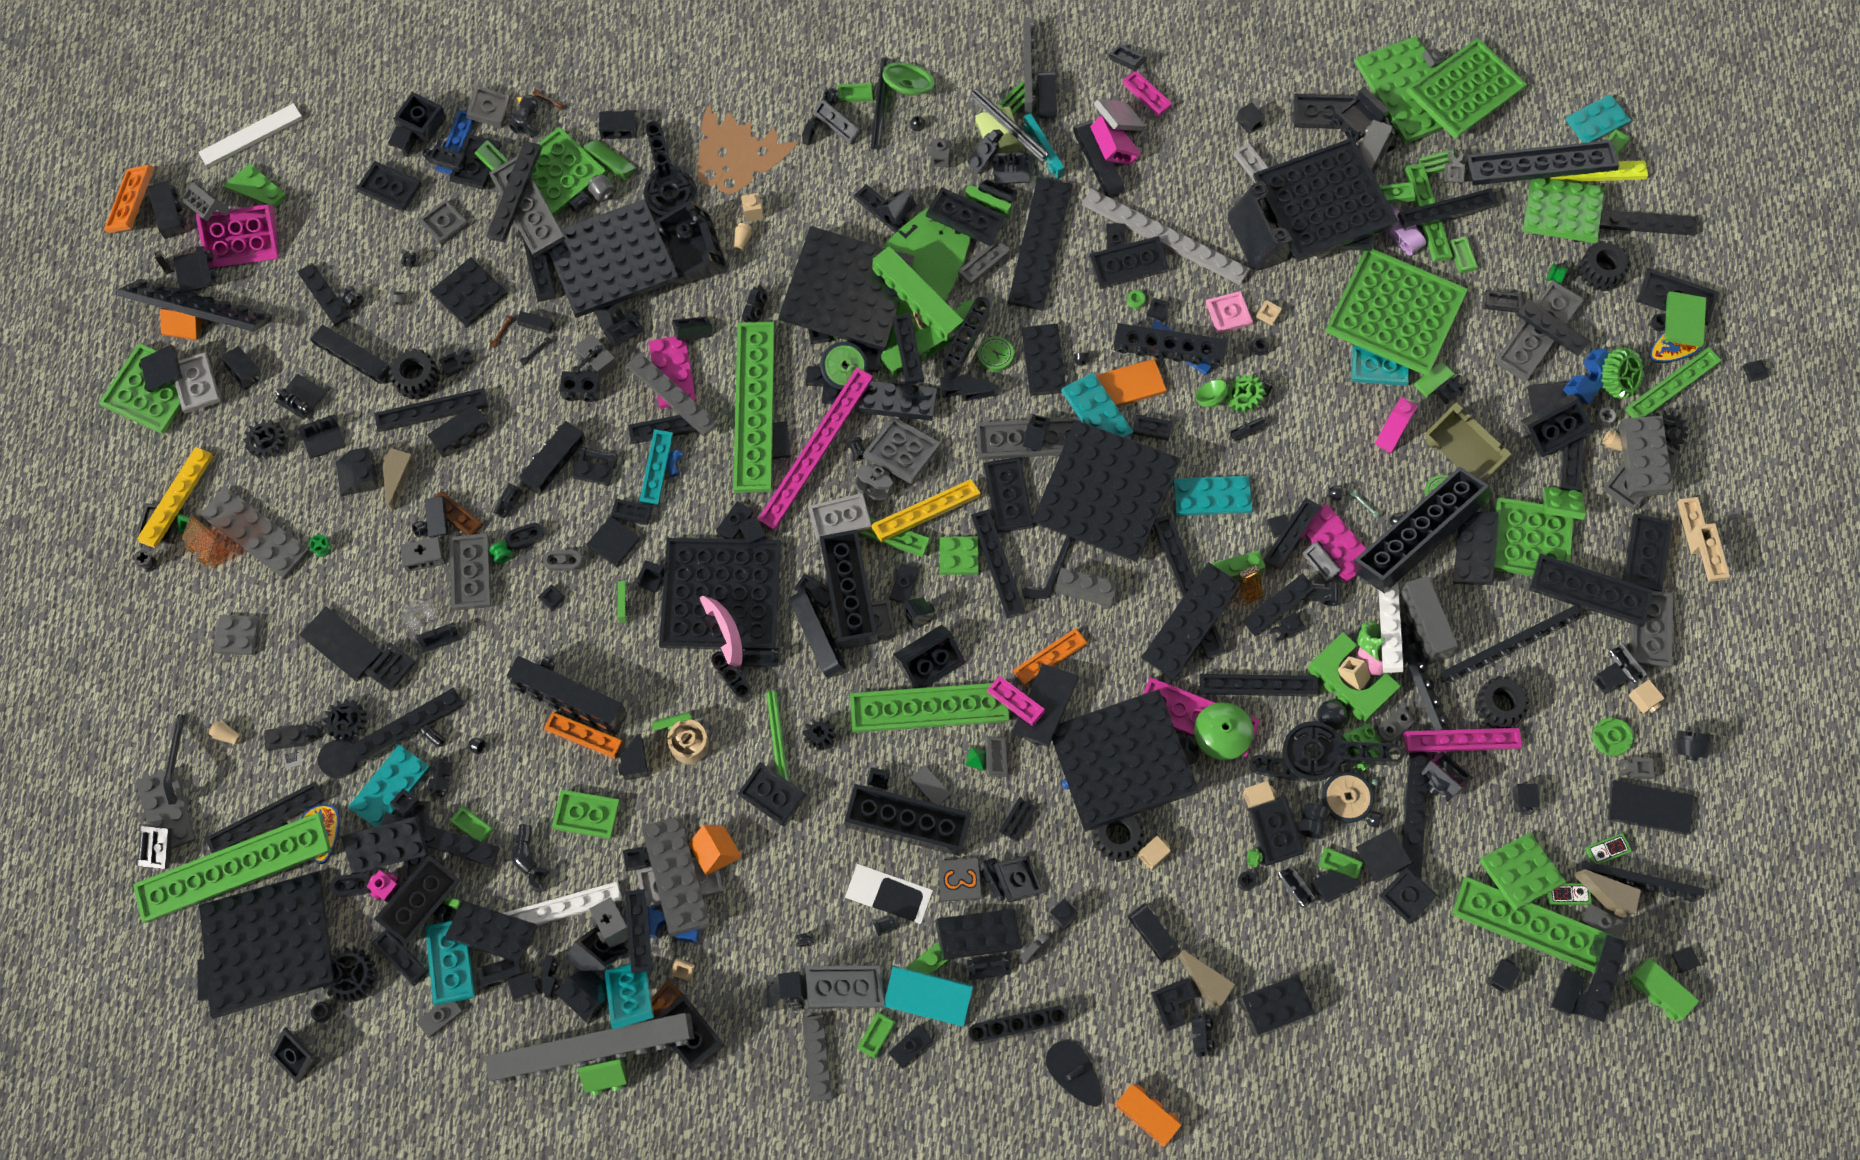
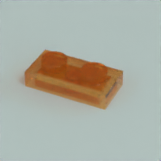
M1254 565L1239 572L1242 598L1246 605L1262 598L1263 590L1259 568Z

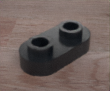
M530 523L510 530L506 534L505 539L510 548L520 549L541 541L544 537V531L538 523ZM533 532L538 533L536 536H531ZM519 538L517 543L513 542L514 539Z
M363 873L337 876L331 881L330 889L338 897L365 895L370 892V889L367 887L370 877ZM365 882V887L360 888V883ZM345 884V889L339 890L340 885Z

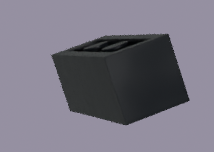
M520 311L516 320L519 326L551 334L554 326L552 319Z

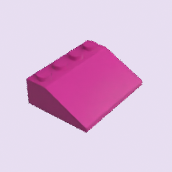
M273 205L231 209L227 215L216 211L213 212L208 221L196 214L201 246L211 250L213 267L278 259L277 223Z

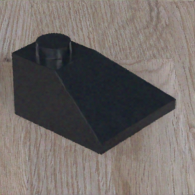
M597 927L574 941L566 959L580 971L604 970L625 955L628 949L621 943L611 949L606 942L602 944L597 934L600 929Z

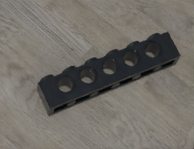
M1118 323L1114 340V351L1121 354L1134 353L1141 357L1146 355L1153 356L1156 359L1167 358L1175 362L1187 361L1194 365L1206 364L1210 367L1218 368L1219 366H1224L1228 339ZM1136 339L1138 342L1131 343L1130 340ZM1154 342L1156 345L1150 346L1147 343ZM1173 345L1174 348L1169 349L1166 346ZM1187 347H1190V348H1192L1193 350H1192V351H1186V350H1184V349L1187 348ZM1209 350L1211 353L1204 354L1203 351Z

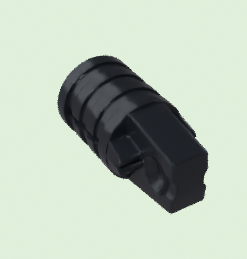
M508 483L498 499L493 513L500 518H505L514 508L523 491L517 486Z

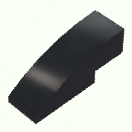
M957 376L953 380L940 377L942 398L961 395V400L964 402L998 396V385L986 380L966 376Z

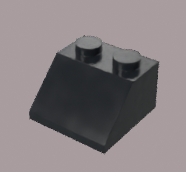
M369 447L349 450L336 461L340 496L378 489L374 455Z
M579 970L570 976L555 992L587 1024L608 1003L606 983L593 970Z

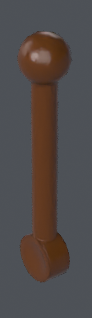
M539 90L533 92L536 98L540 97L552 103L559 110L564 109L563 103L551 100L542 95Z
M511 315L506 317L507 321L505 322L502 329L496 336L495 340H492L490 342L492 348H496L498 346V340L502 336L503 332L505 331L509 323L513 321V317Z

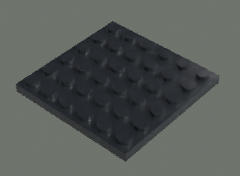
M1353 137L1253 173L1255 183L1264 181L1268 192L1264 200L1278 227L1286 229L1293 240L1290 250L1296 262L1391 229L1399 224L1397 217Z
M644 199L562 228L561 231L566 240L549 249L575 318L679 281Z
M810 226L778 320L884 351L893 326L892 316H896L901 301L897 291L894 288L888 287L885 279L881 275L878 276L872 268L873 258L886 248ZM895 251L912 268L915 256Z
M1075 420L1032 522L1048 530L1071 537L1138 564L1181 462V458Z
M667 538L659 648L722 650L721 647L727 644L716 617L706 614L700 597L705 596L718 601L729 612L737 626L742 649L775 650L781 540H758L748 544L746 539Z
M1159 689L1059 723L1052 739L1084 832L1199 793L1195 778Z
M318 871L199 905L210 1016L213 1019L335 984L321 874Z

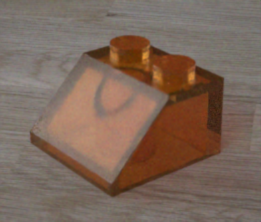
M193 515L189 518L182 539L186 542L184 547L191 554L196 552L199 555L197 559L204 566L209 564L214 568L230 552Z

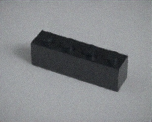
M567 421L559 425L552 438L546 440L541 451L533 456L531 463L521 470L519 476L521 483L540 496L586 441L584 432Z

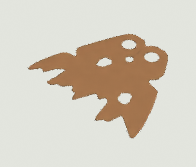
M708 106L701 127L702 134L708 138L703 139L699 143L698 179L701 183L708 186L717 184L718 190L726 194H733L750 184L753 179L752 171L765 173L785 158L796 147L798 142L777 144L778 133L775 132V128L761 141H757V136L751 137V122L738 126L731 113L726 114L725 120L719 127L717 114H713L711 106ZM722 147L727 150L726 156L723 158L718 156V151ZM760 147L768 149L767 153L763 156L757 154ZM728 166L729 170L723 171V167ZM708 170H713L716 173V176L711 180L706 179L704 176ZM726 179H733L735 185L732 188L725 187L724 181Z

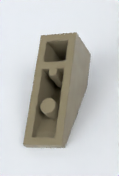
M390 448L383 458L385 502L388 508L394 511L415 460L409 453Z
M1588 870L1575 873V877L1608 910L1614 911L1615 915L1627 917L1636 913L1641 890Z
M1182 949L1178 957L1201 996L1205 998L1204 1001L1214 1008L1216 1006L1220 1008L1235 984Z

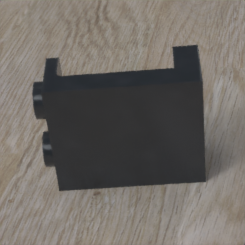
M1364 86L1359 90L1356 98L1342 109H1335L1333 111L1331 121L1349 139L1353 137L1356 143L1365 136L1366 128L1368 125H1371L1373 120L1381 123L1386 120L1389 109Z

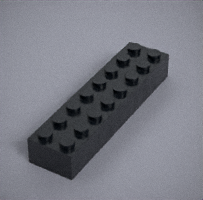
M1457 468L1354 559L1355 573L1385 594L1490 500L1489 485L1465 469Z

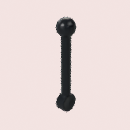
M549 337L544 338V342L527 357L520 359L521 364L526 365L528 360L542 347L551 343V339Z
M596 345L595 350L592 353H590L578 366L573 367L572 370L574 374H579L580 369L597 352H600L602 350L601 345Z

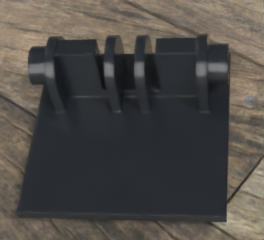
M1025 151L1016 152V156H1014V152H1012V156H1009V152H1007V156L1005 153H996L993 157L994 184L1030 183L1029 153H1025Z
M297 373L285 389L278 388L276 390L277 399L274 402L305 420L327 391Z
M335 414L311 421V423L306 425L302 424L298 428L310 459L346 446Z

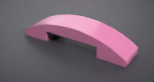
M705 596L700 597L706 614L716 617L727 644L721 647L727 663L739 667L742 665V644L733 618L718 601Z

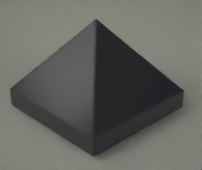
M871 767L867 784L887 789L890 772Z

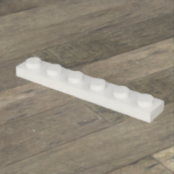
M1397 582L1385 594L1379 590L1381 638H1385L1382 643L1383 673L1403 672L1399 588Z

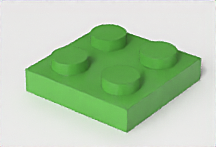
M1544 487L1545 514L1584 520L1586 511L1583 493L1576 490H1562L1557 487Z
M978 536L940 537V575H978Z

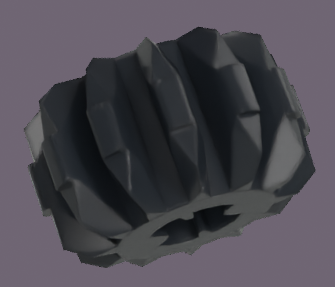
M822 717L819 718V722L812 718V725L806 723L805 727L807 730L802 732L806 736L804 742L809 743L810 749L816 745V751H820V746L827 750V744H834L832 739L836 738V733L833 732L835 727L834 725L829 726L830 720H826L823 723ZM818 731H822L821 737H817Z

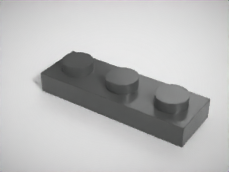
M997 238L991 247H986L958 271V275L971 286L1009 255L1010 250Z

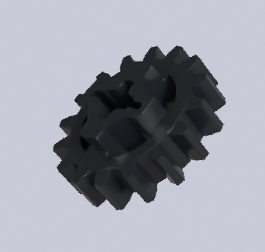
M1665 410L1662 414L1664 428L1671 430L1670 434L1665 433L1666 441L1668 442L1666 444L1677 450L1679 448L1678 443L1681 445L1685 443L1682 438L1688 437V434L1684 432L1688 431L1689 427L1683 426L1686 420L1681 421L1680 414L1675 417L1674 411H1672L1670 415H1667ZM1680 429V435L1677 439L1675 432Z
M262 419L260 424L255 421L254 427L248 426L250 432H244L247 438L243 439L246 444L244 445L252 456L255 455L258 459L262 455L267 459L270 454L272 457H275L274 452L280 453L279 447L285 446L283 440H286L282 427L280 428L277 422L274 423L271 419L268 423L264 419Z
M345 699L343 704L338 700L337 706L330 705L332 710L325 711L328 717L323 718L324 728L328 731L329 736H333L336 741L340 737L343 742H346L347 737L354 740L353 735L360 736L359 730L366 729L363 723L368 722L365 717L367 713L363 710L361 704L357 705L355 700L349 703Z

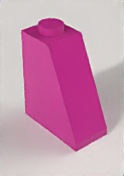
M1102 115L1090 126L1105 160L1131 165L1141 155L1123 130L1113 129Z
M1401 397L1386 421L1375 445L1392 453L1418 406Z

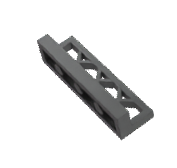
M193 182L181 198L182 202L206 221L209 220L215 209L224 215H227L230 211L228 207L208 191Z

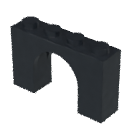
M1609 935L1594 936L1590 955L1596 956L1594 975L1586 993L1578 995L1573 1010L1574 1015L1605 1023L1627 941Z

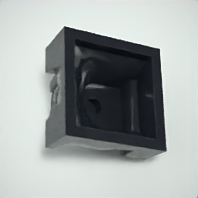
M1440 752L1434 757L1422 772L1423 775L1426 773V776L1430 779L1429 792L1435 796L1439 793L1443 796L1446 795L1447 802L1473 778L1444 752Z

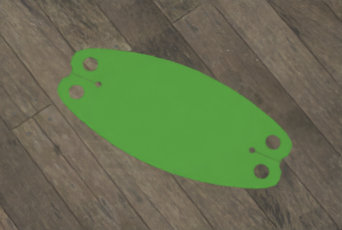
M927 208L898 230L906 234L912 228V225L918 226L906 239L897 231L883 247L887 248L890 246L895 251L915 256L912 269L945 301L956 282L958 271L962 268L970 237L962 233L955 234L951 228L941 223L930 222V218L925 217L929 209ZM901 300L896 316L911 313L914 332L921 329L913 317V311L905 300ZM894 325L892 326L885 350L898 345Z

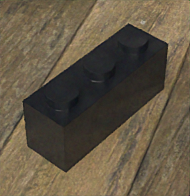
M169 180L148 186L158 230L163 238L168 239L186 233L184 226H187L184 216H181L180 213L183 211L180 201H177L179 193L176 186H172Z
M473 404L427 434V436L444 458L453 455L461 446L468 445L476 436L483 435L490 426L476 405Z

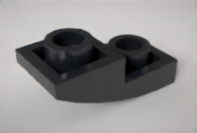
M545 954L542 969L543 991L545 997L549 1001H553L554 996L557 997L555 992L560 988L558 980L552 977V974H556L558 963L554 956Z

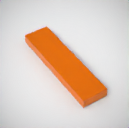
M1075 628L1015 668L1013 672L1025 687L1036 679L1042 663L1055 667L1086 646L1087 641L1078 629Z
M553 711L544 727L545 731L613 759H616L624 743L623 740Z

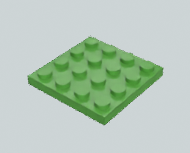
M560 127L538 143L543 148L532 177L553 216H556L568 206L567 202L577 197L580 191H587L588 183L592 177L607 174L606 170Z
M1548 178L1532 179L1530 181L1522 232L1596 243L1605 187Z
M138 343L99 401V404L110 411L164 435L182 408L175 382L152 393L147 391L140 359L156 352V350Z
M1499 497L1496 499L1495 512H1499L1495 571L1533 576L1539 554L1570 563L1573 518L1545 514L1544 504Z

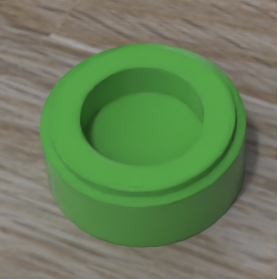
M1134 290L1128 294L1127 303L1131 308L1139 309L1145 304L1146 297L1143 292Z

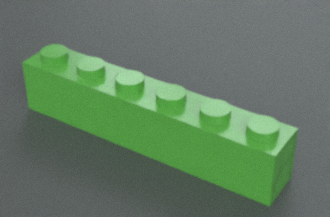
M890 246L873 258V271L885 279L888 287L894 288L897 291L899 298L903 301L905 300L914 313H918L922 317L923 322L934 329L935 334L939 338H943L947 342L958 333L964 320Z
M974 300L962 302L954 311L965 320ZM930 325L915 331L920 361H924L950 345L955 336L946 342L935 334L934 329ZM898 345L893 348H887L881 354V362L893 379L903 374Z

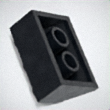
M1573 394L1520 420L1527 436L1542 458L1594 431L1579 398Z
M942 624L893 654L899 668L914 689L926 688L966 663L952 633Z

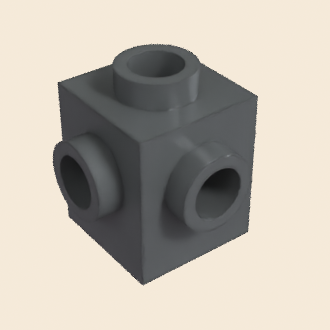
M944 138L932 139V146H928V156H931V167H949V158H953V147H950V140Z

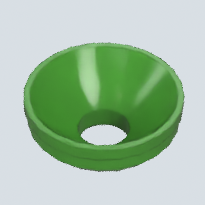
M1221 379L1207 382L1196 392V401L1203 407H1219L1227 396V384Z

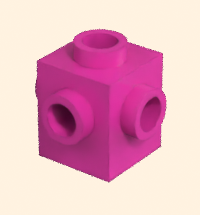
M379 870L378 873L370 878L367 885L372 891L370 895L378 901L382 899L388 902L401 887L396 882L398 878L389 871L385 874Z

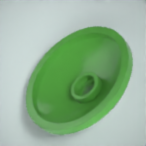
M891 63L885 66L882 75L885 82L901 94L908 96L924 95L934 87L933 77L926 70L908 63Z
M1221 702L1209 705L1200 712L1195 721L1194 737L1197 745L1206 755L1217 760H1233L1240 757L1248 750L1253 740L1254 730L1251 719L1244 710L1231 703ZM1222 725H1227L1229 729L1224 730Z

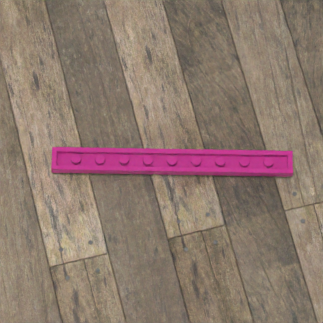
M859 368L855 369L758 518L759 523L775 531L873 380L872 375Z

